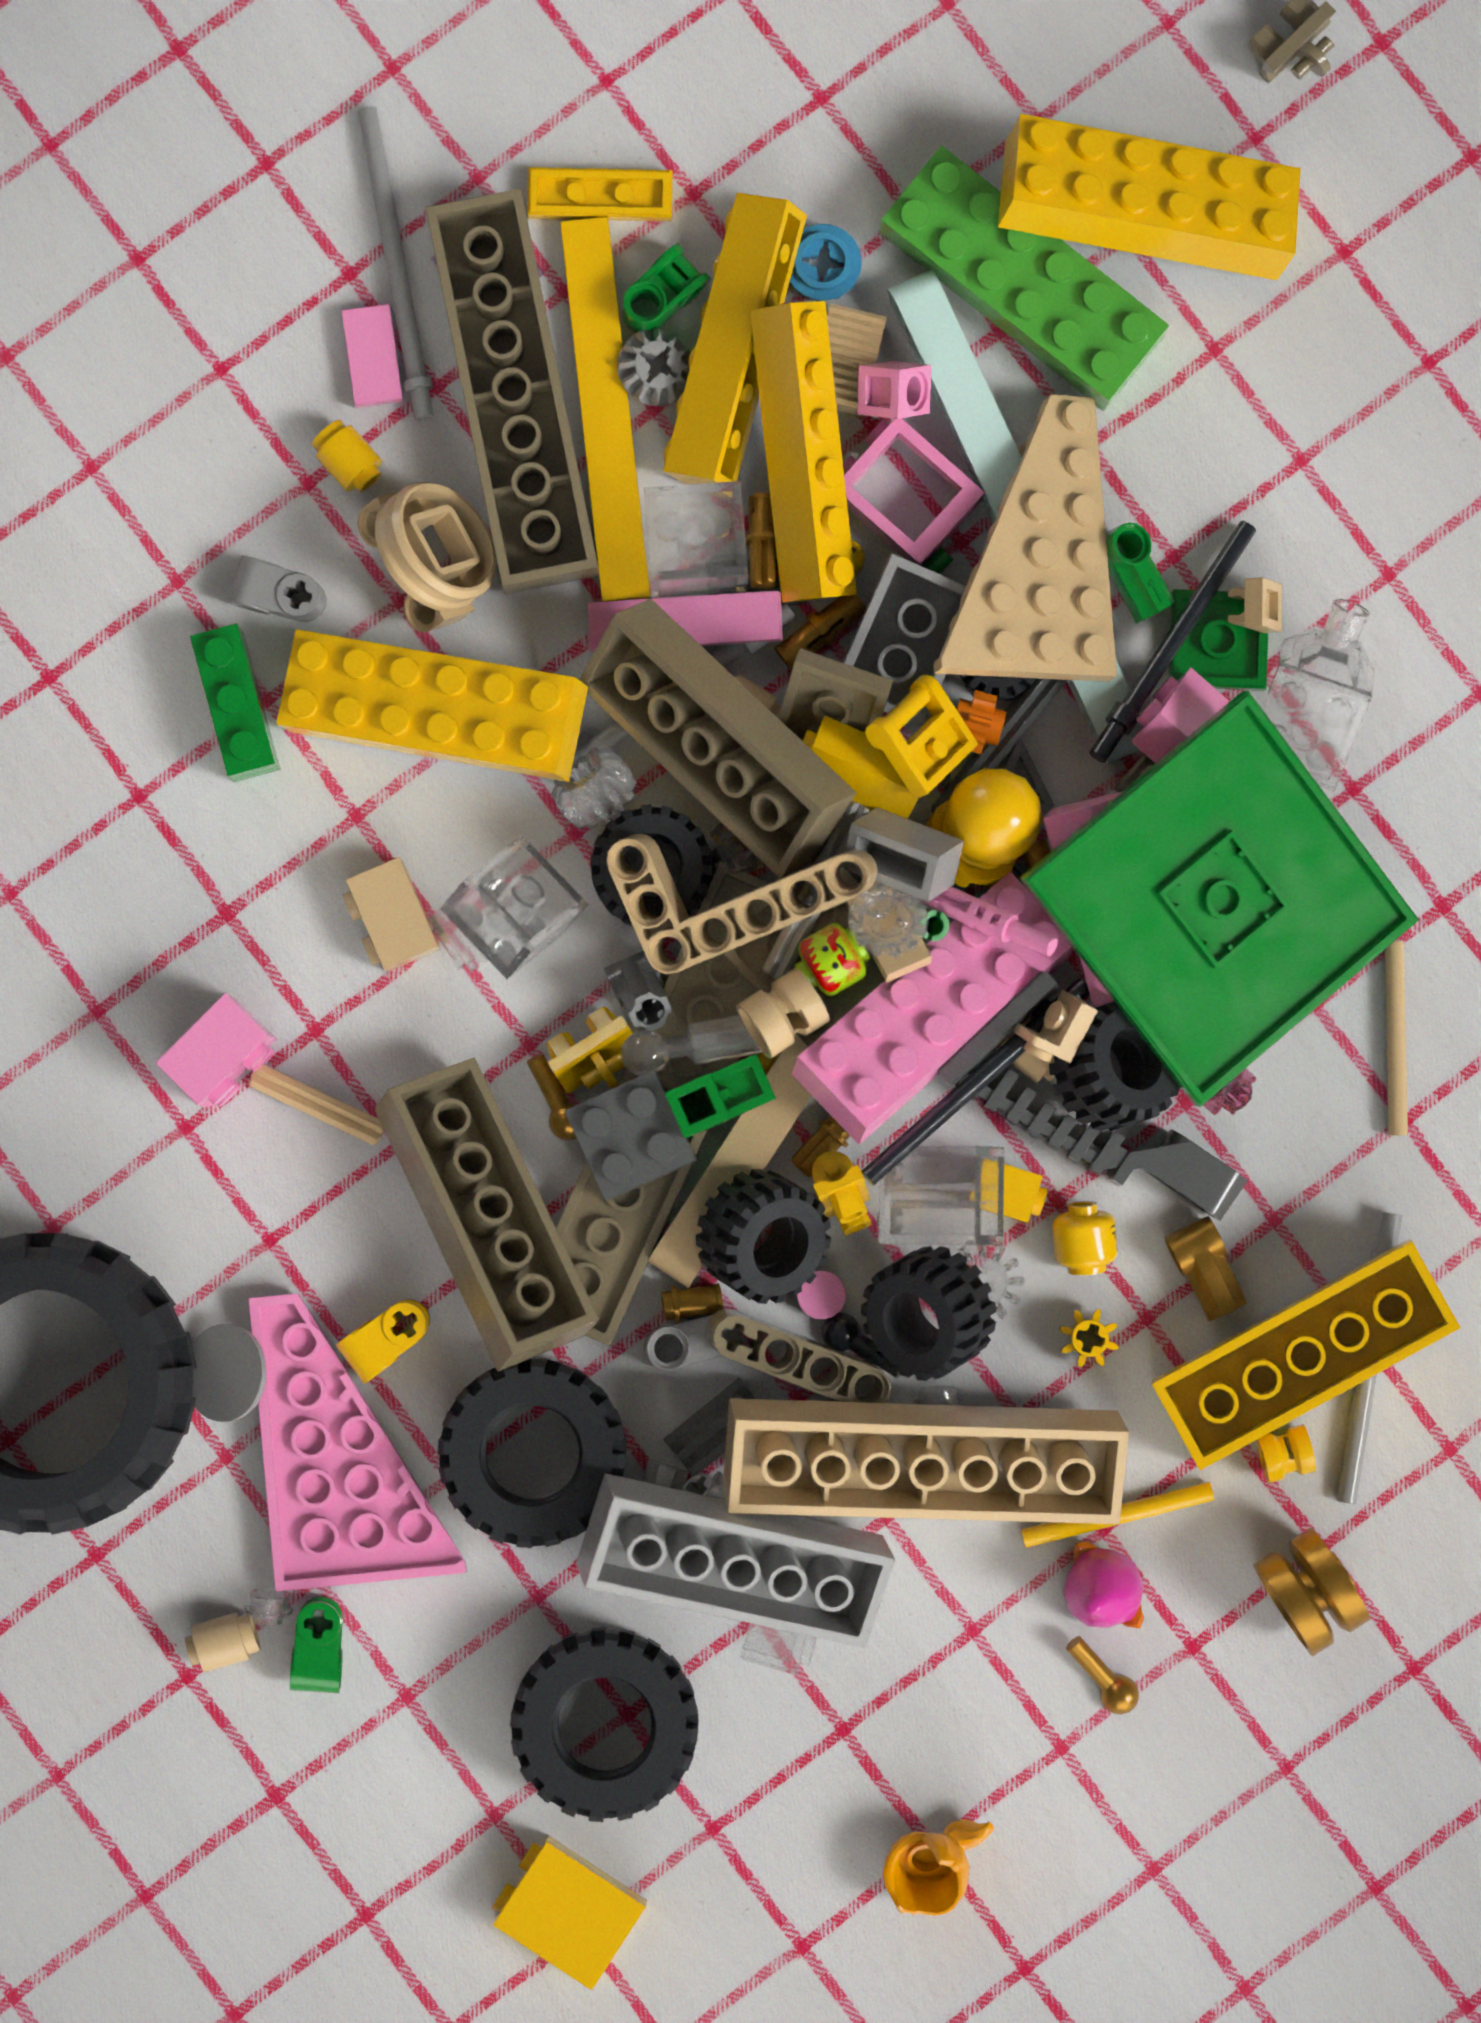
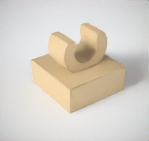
M1263 577L1245 578V588L1235 587L1228 591V597L1239 600L1244 599V612L1240 615L1228 616V622L1261 633L1282 632L1281 583Z

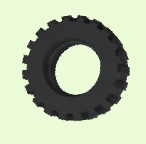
M530 1358L498 1372L496 1367L478 1376L455 1398L454 1404L447 1411L442 1424L441 1437L438 1439L437 1454L440 1457V1468L438 1470L441 1482L446 1486L449 1493L448 1499L454 1509H458L466 1518L465 1522L475 1530L479 1529L489 1535V1539L501 1544L503 1542L517 1545L516 1547L520 1548L557 1545L569 1538H575L586 1531L604 1474L623 1477L625 1470L626 1436H624L619 1413L614 1408L607 1393L600 1385L598 1386L588 1375L577 1368L574 1369L562 1364V1362L549 1359ZM526 1406L544 1407L562 1416L572 1427L579 1447L578 1464L571 1480L553 1495L538 1499L518 1497L502 1488L494 1479L489 1469L486 1455L487 1442L496 1423L512 1410Z
M607 1627L592 1628L591 1631L583 1633L575 1632L565 1636L562 1641L551 1645L542 1652L534 1664L530 1666L521 1681L515 1695L510 1718L513 1754L519 1760L521 1765L520 1771L526 1782H531L538 1790L537 1795L547 1804L551 1801L561 1807L562 1813L571 1817H575V1814L586 1816L592 1822H603L606 1818H617L618 1821L633 1818V1814L642 1810L648 1812L659 1805V1801L667 1794L671 1795L680 1784L682 1776L688 1771L693 1760L699 1725L698 1706L696 1705L693 1687L673 1655L669 1656L661 1649L660 1644L650 1638L644 1639L637 1636L634 1631L622 1628L620 1631L607 1630ZM596 1678H614L634 1687L646 1701L651 1715V1734L642 1753L631 1763L613 1770L593 1769L575 1760L566 1750L559 1733V1714L567 1696L580 1684Z

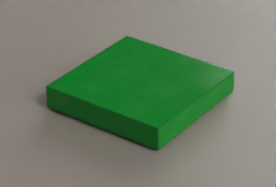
M1172 590L1171 595L1175 603L1171 605L1170 628L1195 590ZM1217 591L1170 663L1169 676L1178 680L1191 667L1215 689L1265 691L1267 689L1268 633H1261L1228 622V616L1240 615L1244 612V599L1239 600L1228 597V591Z

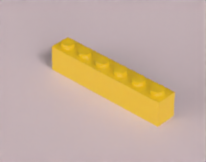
M736 193L733 208L727 213L725 220L726 234L721 253L716 257L713 265L714 279L710 295L701 310L702 325L697 344L689 356L688 378L684 392L680 395L676 405L677 419L672 438L667 442L664 450L665 464L663 471L683 484L728 492L735 491L759 400L750 310L784 304L807 214L787 199Z
M826 302L786 303L750 310L782 603L856 595Z

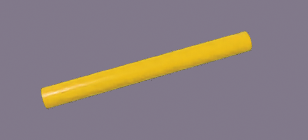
M1206 1482L1122 1503L1120 1524L1214 1501L1211 1484ZM1047 1522L1020 1530L1024 1546L1028 1548L1119 1524Z

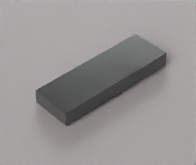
M1041 971L938 1069L940 1079L953 1090L1013 1033L1017 1023L1022 1025L1032 1015V1012L1058 990L1057 982L1046 971Z

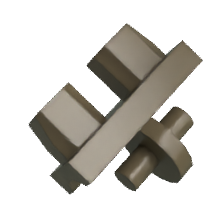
M1290 0L1279 15L1295 32L1287 40H1284L1267 23L1251 38L1248 44L1251 52L1262 64L1259 75L1269 84L1297 56L1300 61L1291 68L1292 74L1297 79L1301 80L1310 70L1321 77L1331 70V65L1325 55L1334 47V43L1327 36H1324L1316 45L1311 42L1331 23L1330 18L1335 14L1336 10L1327 1L1318 7L1312 0Z

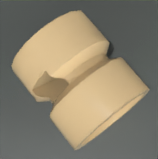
M797 968L773 981L770 993L759 990L736 1005L738 1014L748 1033L759 1049L770 1059L793 1045L796 1033L807 1036L830 1021L827 1010L818 993L806 976Z

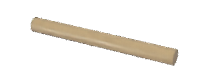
M1394 941L1385 949L1388 1136L1408 1135L1404 941Z

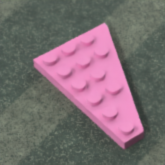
M300 1294L248 1298L251 1332L263 1350L267 1371L266 1383L258 1402L275 1592L466 1573L465 1559Z

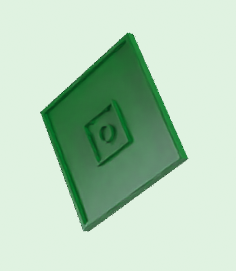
M1249 691L1239 693L1020 877L1191 1102L1198 1107L1206 1103L1419 921L1418 917Z

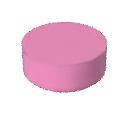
M822 1270L814 1271L817 1277L811 1284L805 1282L801 1285L802 1292L797 1294L798 1303L801 1309L810 1317L828 1319L835 1316L843 1308L846 1300V1290L843 1282L835 1274Z

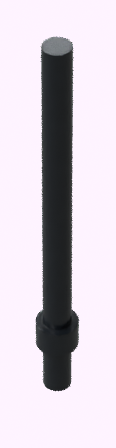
M1246 521L1239 522L1123 701H1117L1106 716L1107 725L1089 751V754L1095 760L1106 763L1123 735H1129L1138 723L1136 719L1139 716L1138 712L1256 533L1255 527Z
M1078 978L1065 990L1082 1000L1090 995L1088 985L1081 978ZM1058 997L1052 1002L1046 1000L1032 1012L1034 1018L1025 1026L1040 1033L1044 1026L1046 1011L1053 1002L1057 1001ZM1015 1034L861 1170L868 1182L873 1186L1001 1074L1025 1052L1023 1048L1027 1041Z

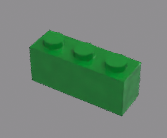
M235 623L191 635L190 640L227 776L235 783L281 770L243 630Z

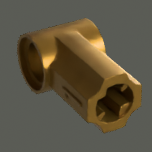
M1209 1216L1164 1237L1178 1270L1183 1276H1187L1208 1321L1224 1316L1247 1304L1236 1277L1225 1258L1227 1256L1225 1245Z

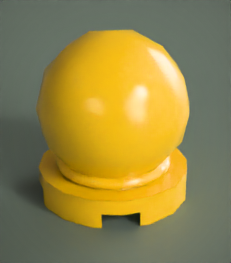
M983 768L956 784L950 799L934 810L927 819L925 826L964 841L954 883L964 888L969 883L986 885L987 890L993 887L1007 873L1011 872L1016 859L1032 848L1042 824L1043 814L1039 797L1026 778L1006 769Z

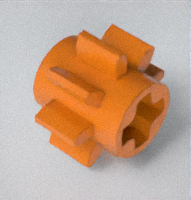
M975 690L972 701L960 698L956 710L978 742V745L971 752L982 754L985 743L993 746L998 745L1007 711L995 708L998 696Z

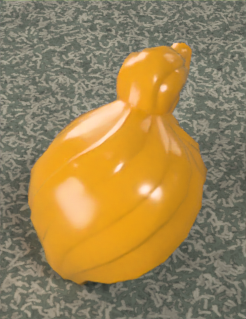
M961 1819L948 1824L943 1833L916 1831L902 1836L895 1842L885 1859L883 1878L885 1887L897 1910L902 1914L908 1912L912 1915L925 1914L933 1916L943 1915L953 1910L963 1898L969 1881L970 1866L965 1850L971 1849L983 1842L993 1832V1824L990 1821L978 1824L972 1820Z

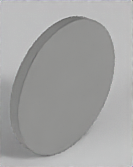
M234 1324L214 1325L203 1331L192 1344L197 1368H193L192 1397L196 1398L194 1407L206 1418L217 1422H232L245 1417L259 1402L266 1383V1361L259 1342L247 1329Z

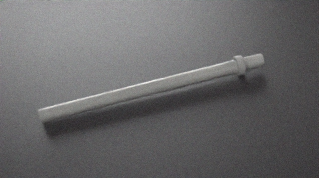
M366 107L358 110V116L407 380L403 382L405 393H410L415 420H425L434 416L429 390L433 388L432 377L426 376L377 108Z

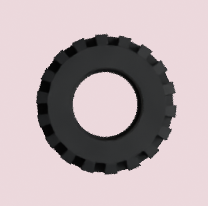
M651 804L641 805V808L635 810L629 808L621 812V816L615 820L611 819L605 825V830L602 834L597 836L590 860L592 882L605 908L613 916L619 918L622 923L632 927V922L608 869L607 856L612 845L630 835L643 834L652 839L666 842L677 852L681 862V872L675 885L689 917H691V914L697 908H700L712 881L713 870L711 850L699 826L696 827L691 822V818L684 813L679 814L673 811L671 807L663 805L662 808L652 807ZM627 846V848H626V850H625V853H624V859H625V856H626V854L628 853V851H629L633 846ZM644 896L643 902L646 910L652 915L660 916L664 908L661 897Z
M1115 1001L1095 1008L1098 1011L1072 1061L1069 1063L1053 1055L1052 1057L1055 1058L1054 1063L1049 1064L1050 1075H1055L1057 1084L1052 1085L1056 1095L1062 1094L1065 1100L1062 1106L1068 1113L1075 1111V1120L1082 1125L1091 1123L1092 1129L1099 1131L1105 1129L1109 1131L1118 1130L1159 1116L1160 1112L1167 1110L1173 1104L1171 1097L1178 1095L1180 1086ZM1110 1050L1115 1054L1119 1061L1122 1072V1081L1117 1077L1113 1070L1110 1059Z
M751 1169L749 1175L740 1172L733 1175V1183L729 1184L724 1181L718 1186L719 1194L715 1198H708L705 1203L708 1210L705 1215L699 1216L697 1226L702 1228V1232L696 1235V1246L702 1249L698 1256L701 1263L708 1267L707 1271L714 1278L743 1297L761 1304H767L769 1299L774 1303L783 1302L787 1293L794 1297L802 1292L801 1285L805 1282L811 1284L817 1277L814 1271L818 1265L823 1267L827 1258L823 1255V1251L825 1248L830 1247L831 1237L825 1234V1232L831 1228L829 1218L823 1215L826 1210L823 1204L815 1199V1196L771 1170L765 1172L762 1169ZM773 1221L767 1240L754 1251L759 1234Z
M932 1246L922 1247L917 1251L914 1250L877 1272L871 1278L872 1283L865 1288L863 1296L868 1301L861 1304V1315L867 1317V1322L863 1324L865 1335H871L874 1342L870 1346L875 1354L880 1351L885 1357L883 1363L890 1369L897 1366L899 1368V1375L909 1378L915 1374L917 1381H927L932 1377L935 1380L942 1378L980 1354V1351L986 1348L991 1341L988 1335L995 1331L996 1321L990 1316L997 1312L995 1301H990L988 1294L992 1292L988 1282L982 1283L979 1278L982 1272L976 1265L969 1267L966 1264L967 1257L959 1252L951 1256L950 1249L942 1246L934 1250ZM919 1298L924 1300L933 1310L939 1329L934 1327L924 1316Z

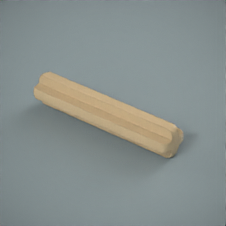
M263 1064L255 1073L252 1072L249 1079L250 1087L371 1145H376L384 1133V1128L378 1118Z

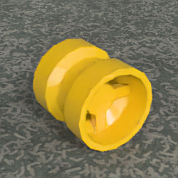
M1304 1424L1290 1427L1286 1434L1276 1436L1270 1432L1256 1440L1260 1463L1268 1484L1283 1480L1288 1473L1297 1472L1300 1475L1316 1472L1315 1456Z

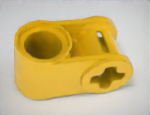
M413 1299L402 1300L395 1303L374 1320H368L335 1346L361 1381L366 1384L397 1361L399 1355L423 1338L430 1326V1315L426 1307L420 1302ZM398 1311H401L405 1316L412 1312L416 1315L418 1320L413 1325L416 1331L415 1334H412L408 1329L401 1333L396 1329L395 1325L400 1321L397 1314Z

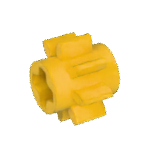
M1095 1309L1092 1312L1090 1320L1084 1319L1078 1310H1074L1073 1317L1076 1323L1071 1328L1059 1326L1058 1329L1062 1333L1069 1335V1343L1060 1349L1061 1353H1069L1074 1350L1078 1353L1076 1366L1081 1368L1085 1364L1087 1357H1093L1099 1366H1103L1104 1358L1101 1353L1106 1348L1111 1350H1118L1119 1348L1118 1345L1109 1341L1108 1335L1109 1332L1116 1329L1117 1324L1108 1323L1103 1326L1099 1323L1101 1317V1310ZM1090 1324H1093L1095 1326L1094 1334L1101 1337L1099 1346L1090 1345L1087 1352L1082 1351L1083 1342L1076 1339V1334L1078 1330L1087 1331Z

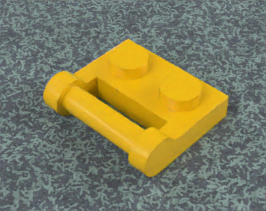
M921 675L910 686V693L885 717H877L865 730L869 743L875 748L883 750L914 799L925 796L932 791L978 745L975 737L940 683L930 675ZM923 707L927 708L932 717L905 741L899 730Z

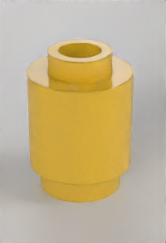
M340 419L325 427L311 444L317 451L316 458L346 492L357 489L360 493L364 492L381 476L378 468L382 463V459L352 425L345 426Z

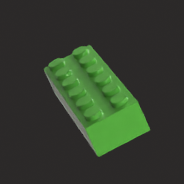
M941 145L881 219L879 233L926 271L932 269L940 282L1085 397H1094L1095 404L1105 411L1164 338L1169 324L1061 239L999 228L1001 192Z

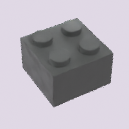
M656 1070L565 1110L605 1201L617 1198L698 1161L688 1138H684L666 1098L665 1093L667 1091Z

